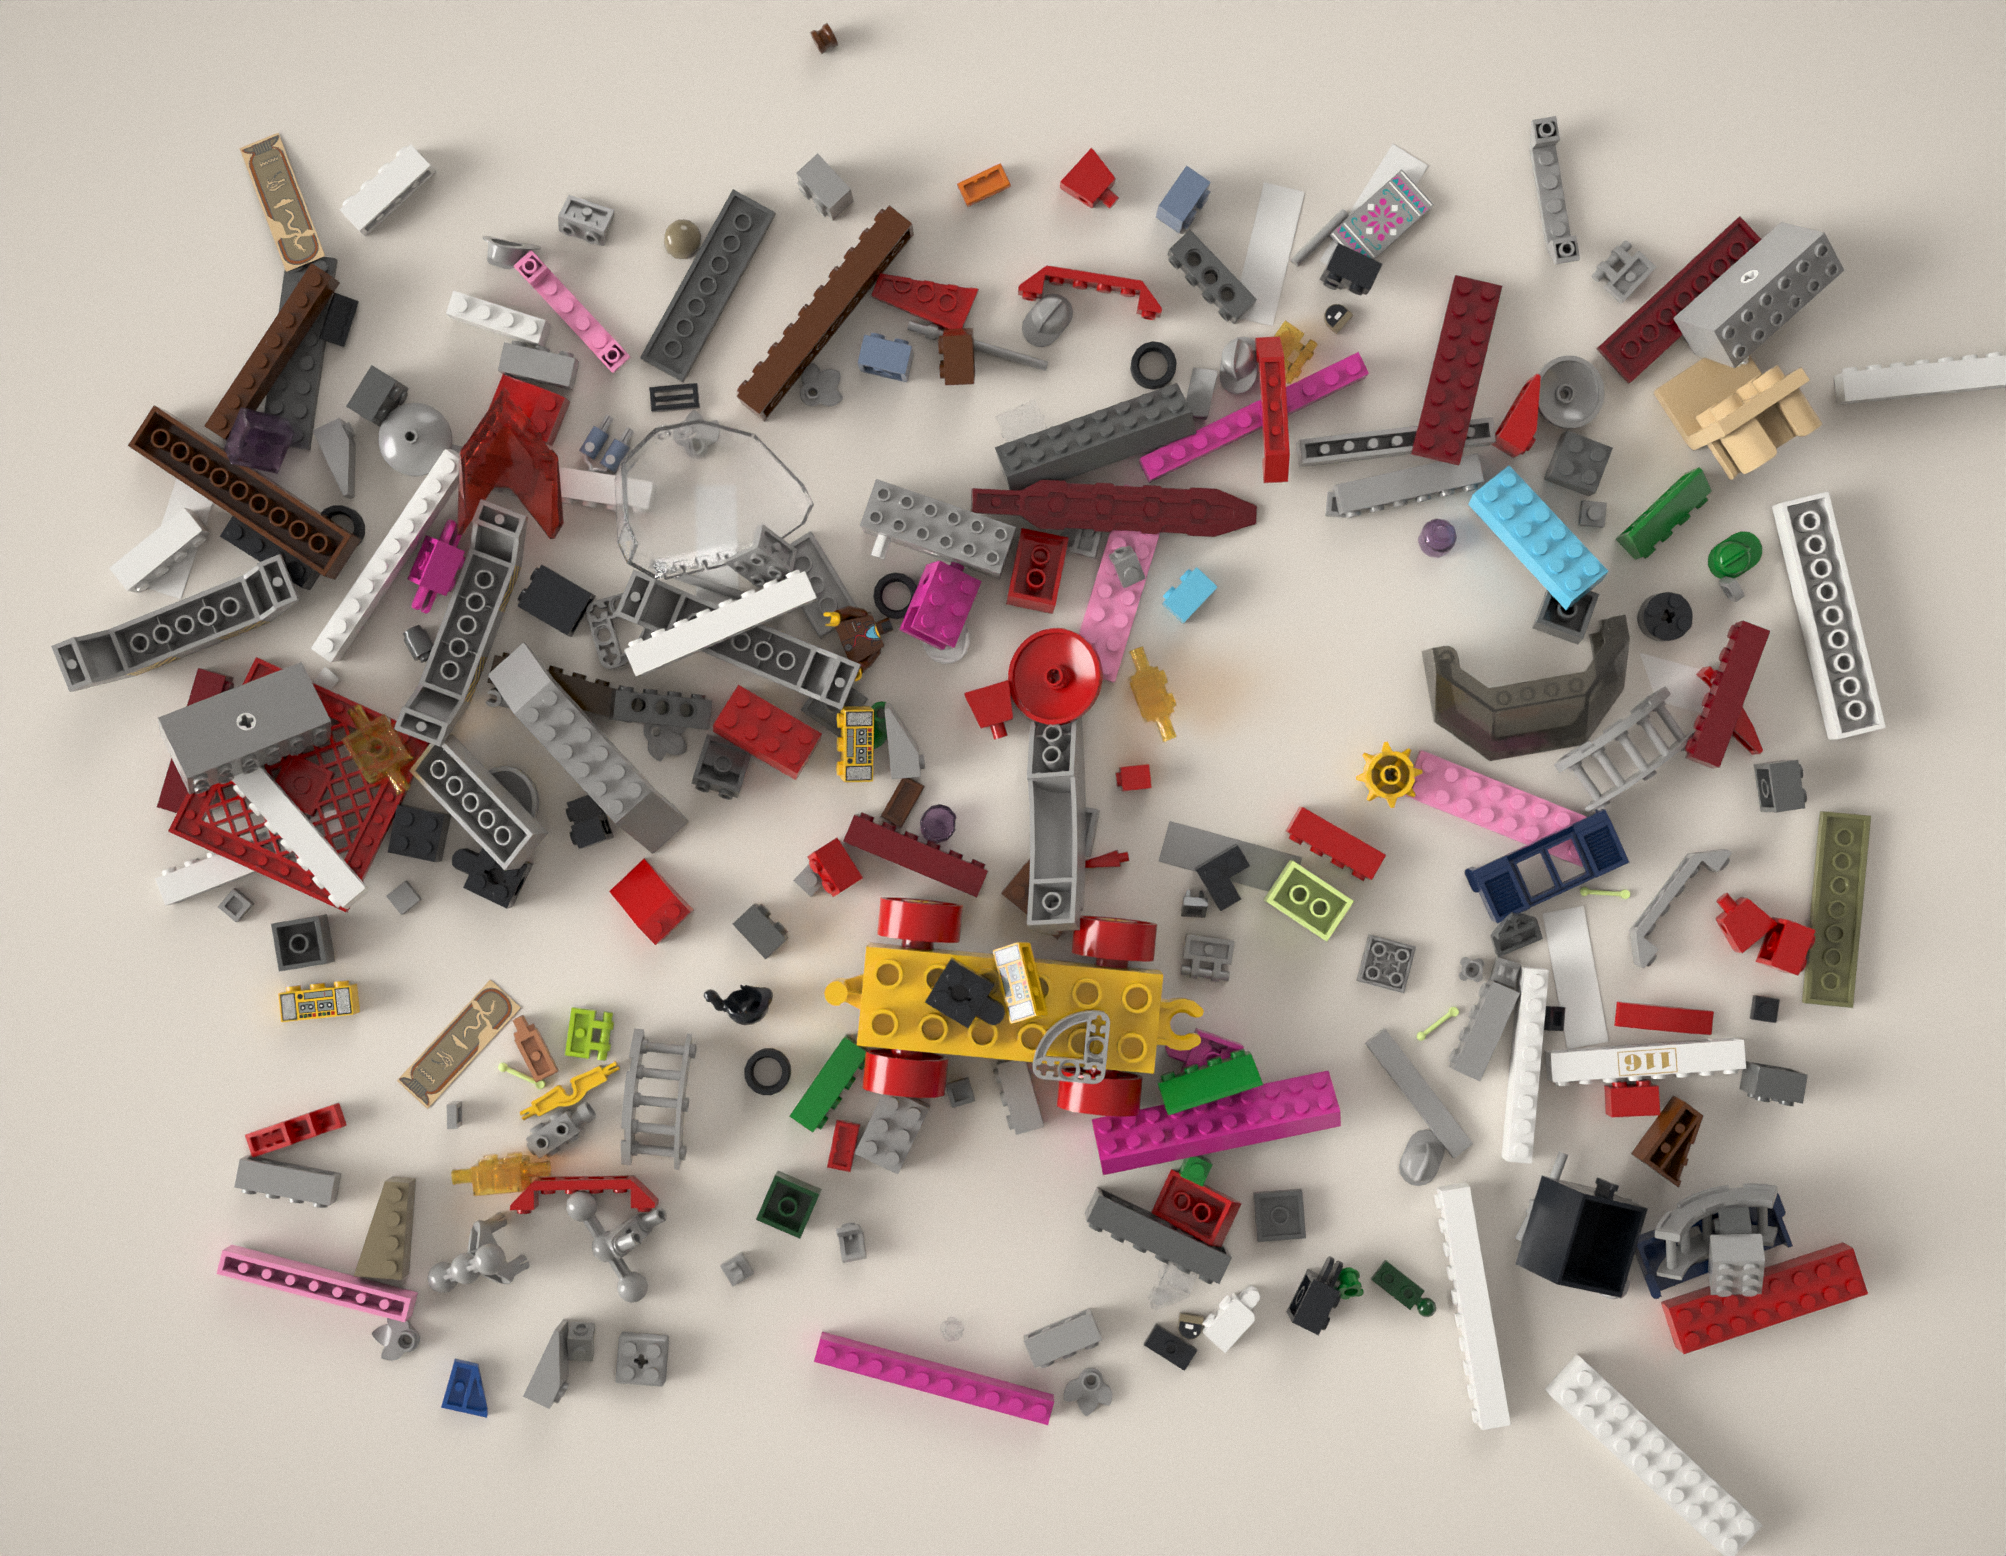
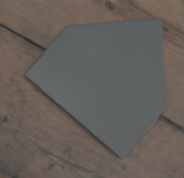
M1513 912L1504 918L1490 935L1494 951L1498 957L1543 939L1538 920L1534 916Z

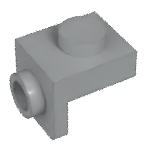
M1131 546L1120 547L1109 555L1123 588L1146 579L1138 557Z
M846 1223L841 1226L842 1228H837L836 1233L839 1237L842 1262L867 1259L861 1226L859 1224L856 1225V1223Z
M571 1323L567 1337L568 1360L593 1361L595 1323Z

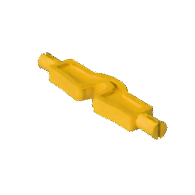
M614 1061L605 1067L599 1065L588 1072L572 1077L570 1079L574 1090L572 1095L567 1094L562 1085H557L543 1096L531 1102L532 1106L520 1111V1116L530 1112L521 1118L525 1121L535 1114L541 1116L558 1106L566 1107L579 1102L585 1097L588 1090L607 1081L609 1075L619 1071V1066L610 1070V1068L618 1065V1063Z

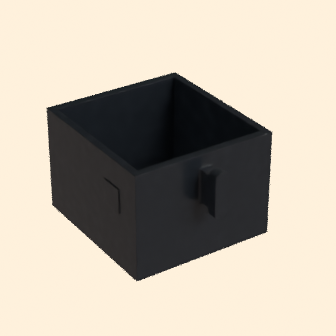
M1542 1175L1516 1265L1557 1285L1622 1298L1648 1208L1614 1194L1615 1191H1618L1619 1185L1602 1178H1596L1595 1183L1597 1187L1594 1188Z

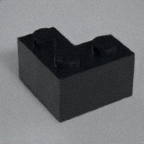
M1338 243L1329 258L1320 280L1324 282V286L1332 290H1337V288L1341 290L1346 285L1349 287V291L1356 295H1367L1381 269L1382 263Z
M589 795L567 802V817L570 822H574V825L571 826L572 831L569 832L574 846L577 845L579 849L587 848L614 838L606 813Z
M1234 844L1195 867V870L1216 906L1222 911L1241 900L1230 878L1250 867L1239 846Z

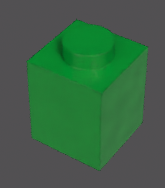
M1200 1155L1185 1158L1178 1172L1181 1177L1203 1187L1213 1164L1209 1159Z

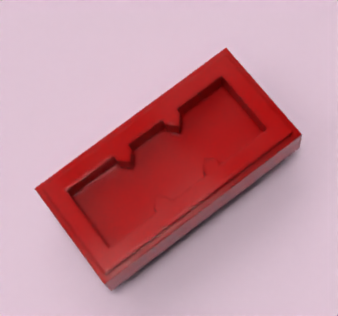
M836 1120L827 1168L851 1172L860 1129L859 1123Z

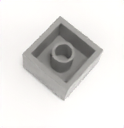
M818 153L796 173L800 192L808 200L810 198L813 199L816 209L824 218L828 215L833 221L854 202L851 189Z

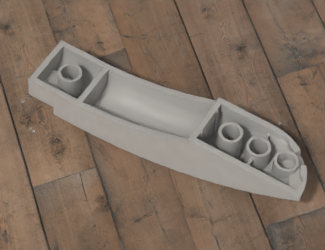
M1082 717L1064 725H1047L1033 720L1029 734L1027 766L1030 809V879L1027 926L1038 933L1058 935L1059 931L1080 930V912L1083 911L1086 799Z

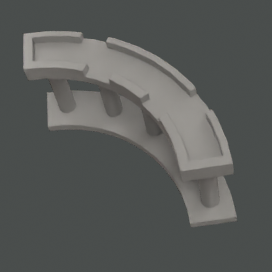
M1666 686L1647 696L1630 711L1631 715L1624 720L1619 719L1603 730V734L1592 741L1593 744L1588 740L1563 755L1554 764L1559 773L1567 768L1570 771L1573 770L1593 800L1585 807L1587 812L1594 808L1597 810L1603 809L1610 803L1609 800L1641 779L1646 781L1657 774L1655 770L1680 750L1685 751V746L1688 740L1693 738L1695 731L1685 735L1666 709L1664 700L1671 695ZM1651 711L1659 714L1677 740L1670 747L1667 746L1650 722L1648 714ZM1636 723L1642 726L1661 753L1649 764H1647L1628 737L1627 729ZM1613 739L1620 741L1639 768L1638 772L1626 780L1623 779L1604 752V745ZM1590 754L1593 757L1596 756L1616 785L1603 794L1600 793L1581 766V760Z
M634 1028L629 1057L632 1060L630 1071L626 1073L621 1129H625L624 1140H621V1164L631 1165L633 1156H637V1154L674 1157L675 1170H679L681 1160L685 1161L687 1146H683L684 1112H688L689 1097H686L690 1061L691 1058L695 1059L696 1044L692 1043V1034L687 1033L685 1045L648 1042V1039H645L644 1029ZM656 1052L683 1055L681 1071L645 1068L644 1065H641L643 1054ZM643 1077L680 1081L678 1099L641 1095V1093H638L639 1079L642 1080ZM644 1105L676 1108L675 1126L639 1122V1120L635 1119L636 1107ZM644 1132L675 1135L674 1147L639 1144L638 1141H635V1134Z
M1748 1183L1743 1184V1188L1729 1189V1185H1724L1698 1192L1677 1203V1208L1672 1212L1668 1211L1665 1213L1655 1229V1238L1666 1240V1257L1657 1270V1276L1682 1280L1684 1274L1693 1263L1709 1254L1710 1235H1717L1716 1230L1712 1226V1214L1718 1212V1209L1757 1207L1758 1225H1752L1753 1234H1762L1763 1245L1773 1247L1778 1227L1768 1226L1767 1208H1773L1777 1196V1186ZM1702 1219L1703 1233L1690 1238V1227Z

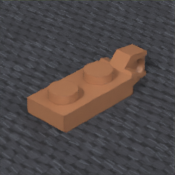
M524 1015L512 1020L517 1029V1032L513 1033L514 1041L535 1082L537 1083L557 1073L559 1070L534 1023L529 1025Z

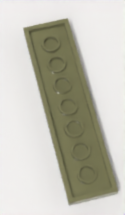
M1820 811L1809 928L1816 930L1814 934L1815 943L1811 949H1808L1806 955L1807 963L1805 966L1802 1003L1853 1008L1871 816Z

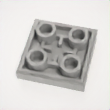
M1368 934L1356 981L1404 993L1416 946Z

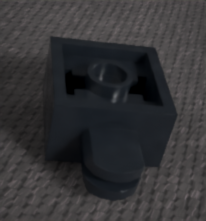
M483 847L480 853L463 848L457 850L452 856L454 868L469 875L463 887L464 889L506 909L514 906L533 866V863L526 860L519 869L504 870Z
M953 957L950 958L925 1000L926 1004L966 1028H969L975 1016L989 1025H997L1003 1020L1005 1015L1004 1006L988 996L994 987V982Z
M1331 1256L1327 1257L1319 1274L1307 1269L1286 1311L1292 1323L1318 1336L1321 1330L1324 1331L1330 1321L1329 1313L1332 1308L1335 1309L1341 1299L1340 1291L1335 1283L1342 1271L1343 1262L1338 1260L1334 1264L1335 1259Z

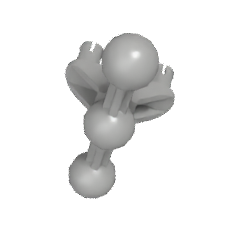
M584 1190L573 1193L566 1204L568 1215L576 1221H583L594 1238L592 1242L594 1256L600 1261L609 1262L620 1279L617 1286L619 1296L630 1303L640 1301L647 1293L648 1284L646 1278L640 1273L631 1272L622 1257L626 1256L635 1246L642 1243L643 1239L651 1233L654 1226L665 1222L667 1219L666 1211L663 1208H658L648 1214H637L610 1232L604 1230L595 1215L597 1209L595 1197Z
M498 1212L485 1221H476L470 1232L467 1253L458 1255L452 1261V1264L440 1262L431 1268L427 1279L429 1286L434 1291L440 1293L450 1292L458 1282L471 1284L480 1275L497 1283L510 1284L513 1282L515 1275L529 1268V1262L520 1265V1263L527 1260L524 1255H519L516 1259L507 1263L504 1251L498 1246L492 1235L493 1232L507 1225L506 1219L498 1222V1220L505 1217L504 1214Z

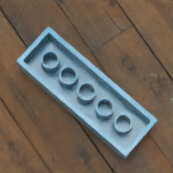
M1510 465L1472 495L1468 505L1565 610L1569 609L1601 583L1609 572Z

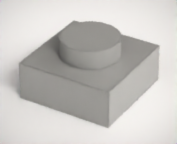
M1581 501L1578 525L1605 527L1607 503Z
M809 864L793 880L810 897L822 886V879L818 873L811 869Z

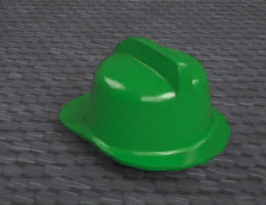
M1740 531L1731 535L1711 550L1708 556L1710 572L1719 579L1725 576L1730 578L1739 577L1760 561L1762 556L1761 542L1750 532Z

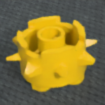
M1384 742L1381 752L1374 755L1363 753L1362 756L1367 763L1364 766L1363 773L1356 776V780L1365 783L1366 788L1369 790L1367 797L1369 802L1377 797L1385 798L1390 808H1394L1398 797H1402L1405 794L1415 797L1416 794L1412 789L1415 782L1414 777L1422 774V770L1413 768V763L1409 759L1411 749L1408 748L1401 753L1392 751L1389 743ZM1391 769L1393 771L1391 773L1393 779L1386 780L1384 772Z

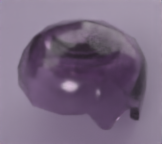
M1440 518L1428 521L1423 526L1418 537V543L1422 552L1429 557L1435 558L1447 555L1457 540L1454 526L1447 520Z
M942 804L929 807L920 819L921 834L929 842L937 844L946 842L956 831V814L950 807Z

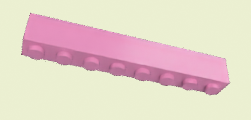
M230 1245L222 1250L216 1273L401 1322H406L412 1316L418 1292L236 1245Z

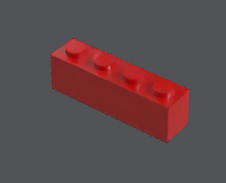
M1299 806L1285 831L1290 834L1289 839L1299 845L1303 842L1310 845L1309 851L1320 857L1324 854L1331 857L1330 863L1341 869L1344 866L1352 869L1351 875L1362 881L1365 878L1372 880L1386 857V854L1304 807Z

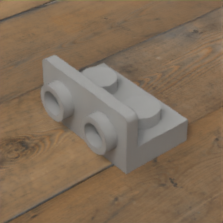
M568 195L558 215L559 231L568 236L586 240L591 244L604 246L607 230L614 218V210Z

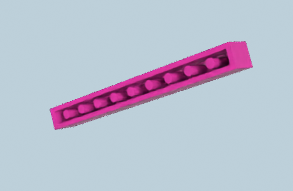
M1359 352L1287 386L1288 416L1365 379L1369 372ZM1261 399L1196 430L1194 435L1174 441L1141 457L1139 464L1148 482L1151 483L1262 429Z
M826 1332L821 1334L814 1359L816 1363L1045 1425L1049 1423L1054 1405V1394Z

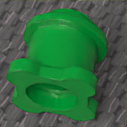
M1351 1267L1343 1268L1337 1279V1282L1340 1284L1338 1289L1341 1299L1344 1300L1355 1296L1360 1297L1364 1294L1363 1289H1361V1282L1358 1280L1360 1273Z

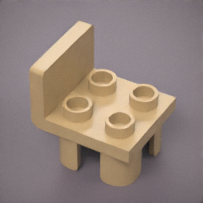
M1750 355L1749 362L1746 365L1742 364L1736 368L1703 358L1658 387L1654 391V395L1686 444L1692 450L1708 445L1729 479L1732 480L1740 472L1743 474L1749 473L1775 457L1777 454L1776 448L1796 436H1807L1823 425L1799 388L1810 381L1802 367L1784 375L1777 365L1762 375Z

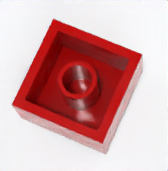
M1772 917L1777 925L1766 933L1755 962L1781 972L1799 976V973L1806 966L1807 959L1805 957L1808 949H1811L1815 943L1814 934L1816 930L1787 919Z

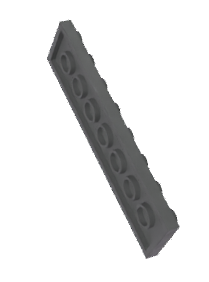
M734 189L731 191L640 357L641 360L684 383L776 215L774 211Z
M322 257L286 272L284 270L279 312L311 263L335 278L338 260L331 257ZM332 296L267 393L260 438L261 443L311 449L312 430L315 422L326 341L319 339Z

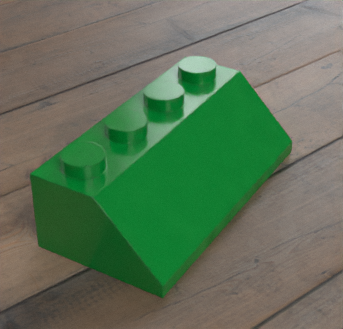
M1698 467L1681 476L1616 538L1619 544L1635 560L1642 557L1644 559L1648 558L1656 550L1653 546L1659 541L1662 543L1673 534L1672 528L1677 524L1679 526L1684 524L1691 517L1690 511L1694 508H1701L1709 500L1706 496L1712 490L1703 470Z
M1239 1049L1231 1052V1057L1221 1059V1056L1207 1060L1208 1064L1198 1067V1064L1184 1067V1072L1175 1074L1172 1071L1160 1075L1161 1079L1156 1081L1168 1115L1263 1085L1250 1051L1245 1052L1244 1049Z

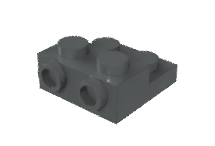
M707 734L691 784L696 785L695 788L701 792H709V790L719 792L718 795L727 800H731L733 797L738 798L752 754L727 740Z

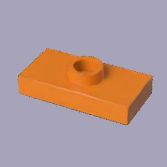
M1001 163L958 183L957 187L968 208L1011 187V184Z

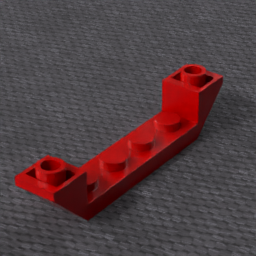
M1046 265L1018 287V295L1028 301H1036L1037 298H1042L1045 280H1048L1049 284L1055 286H1063V283L1073 284V288L1086 290L1087 287L1097 288L1096 291L1109 294L1111 291L1121 292L1120 295L1125 297H1135L1136 294L1139 295L1136 314L1141 315V318L1155 320L1156 317L1160 318L1162 313V307L1142 280Z
M1280 336L1255 338L1256 362L1259 363L1264 443V458L1262 459L1263 484L1288 482L1290 448L1284 353Z
M634 1175L538 1177L510 1205V1210H517V1214L532 1213V1210L539 1206V1191H541V1194H555L556 1190H565V1194H573L580 1190H589L591 1194L603 1193L604 1189H613V1193H626L628 1189H631V1208H638V1212L652 1211V1208L659 1204V1199Z

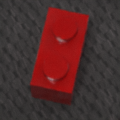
M838 838L833 839L807 856L811 869L818 873L822 879L823 888L829 894L831 893L833 897L863 878Z
M1642 1079L1636 1081V1084L1618 1081L1612 1082V1085H1604L1606 1115L1612 1118L1660 1115L1659 1086L1651 1083V1080Z

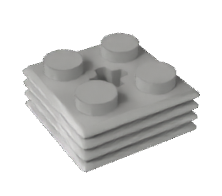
M622 1332L618 1343L616 1383L662 1387L666 1382L669 1336ZM640 1354L644 1355V1359L648 1360L644 1364L637 1360Z

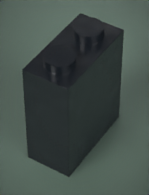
M541 565L540 568L536 567L530 576L532 582L527 589L524 588L518 597V601H520L518 607L565 635L572 637L586 613L587 606L593 602L596 595L544 565Z

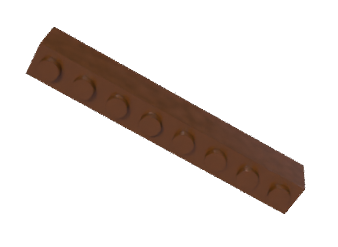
M311 263L204 425L206 428L224 440L233 444L236 442L339 286L340 282Z

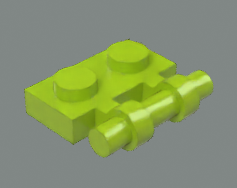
M572 1007L565 1056L589 1059L591 1050H598L597 1060L606 1061L607 1053L611 1049L609 1039L610 1032L614 1028V1022H612L613 1012L604 1011L603 1020H596L597 1010ZM594 1028L601 1029L599 1042L593 1041Z

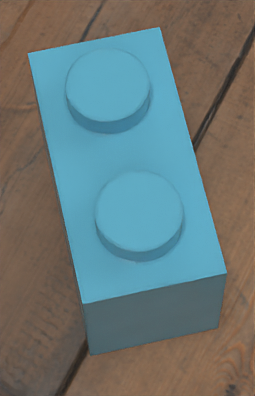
M1197 567L1193 571L1188 569L1179 578L1182 583L1176 589L1172 586L1163 595L1166 600L1162 605L1182 624L1217 588Z

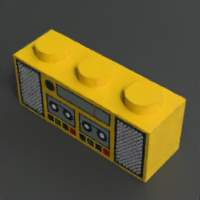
M870 706L843 707L841 713L837 714V727L841 728L840 737H837V751L840 752V761H837L836 764L837 775L844 782H873L874 709Z
M1018 942L993 950V962L998 971L999 987L1004 995L1005 1012L1010 1020V1024L1025 1023L1048 1016L1031 944Z
M349 980L336 981L334 986L325 987V983L310 984V989H301V985L286 987V991L278 993L281 1022L354 1015L360 1012L357 984H349Z

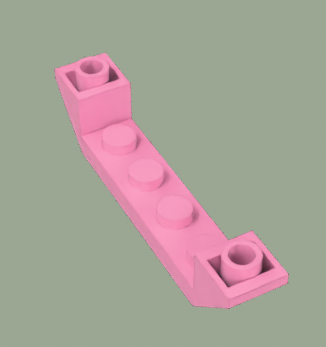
M532 250L514 265L515 269L612 373L616 372L631 358Z

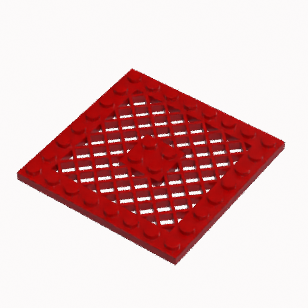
M256 657L243 684L280 671L282 668ZM312 683L328 716L341 722L331 726V737L329 738L331 744L322 748L313 745L314 751L305 754L302 752L298 756L289 754L287 758L285 756L281 757L282 762L272 766L267 765V763L264 764L265 770L275 780L272 771L281 768L275 781L304 814L307 813L314 817L318 811L320 820L312 824L315 827L323 825L326 834L324 838L338 854L348 852L344 861L364 881L395 818L397 805H401L414 779V775L409 770L430 743L394 730L396 720ZM349 726L363 733L352 737ZM344 728L347 739L336 742L332 732ZM371 736L385 743L374 747ZM366 738L369 749L358 752L354 742ZM350 744L353 754L341 758L338 747ZM393 746L399 749L396 755ZM388 748L391 759L379 762L376 751ZM333 749L337 760L325 764L321 753ZM372 754L375 764L363 768L360 757ZM317 755L320 766L306 759ZM355 759L359 770L347 774L343 763ZM391 764L386 776H384L382 767ZM339 765L342 776L333 779L336 773L328 769ZM377 769L381 780L369 784L365 773ZM361 775L364 786L352 790L349 779ZM232 780L225 784H214L210 786V789L200 794L195 792L192 794L187 793L168 832L337 908L328 898L331 895L326 888L320 889L312 880L315 875L309 869L305 871L298 863L284 857L295 852L281 851L278 840L283 838L280 835L276 836V834L274 835L268 829L271 838L259 842L256 830L265 828L267 820L265 819V822L254 826L250 816L254 812L251 809L248 810L245 801L246 796L242 798L238 795L226 800L223 788L235 786L236 784ZM344 781L348 792L336 796L333 785ZM380 786L374 798L371 789ZM329 789L331 798L322 801L327 790ZM366 791L370 802L358 806L355 795ZM217 794H219L221 802L212 805ZM350 797L353 808L342 812L338 801ZM240 801L243 812L232 816L228 805ZM333 803L337 814L325 818L322 807ZM223 807L227 818L215 822L212 810ZM370 808L363 821L360 811ZM356 813L359 824L347 828L344 817ZM206 815L208 816L210 823L204 821ZM245 817L249 828L237 832L234 820ZM339 818L343 830L331 834L327 822ZM229 823L232 833L218 826ZM359 830L354 841L352 842L349 833ZM251 833L254 843L240 836ZM345 835L348 846L337 850L333 838ZM273 843L276 853L262 846ZM340 906V907L337 908V909L342 910V911L348 913V911H349L350 908L345 909V908H342V906Z

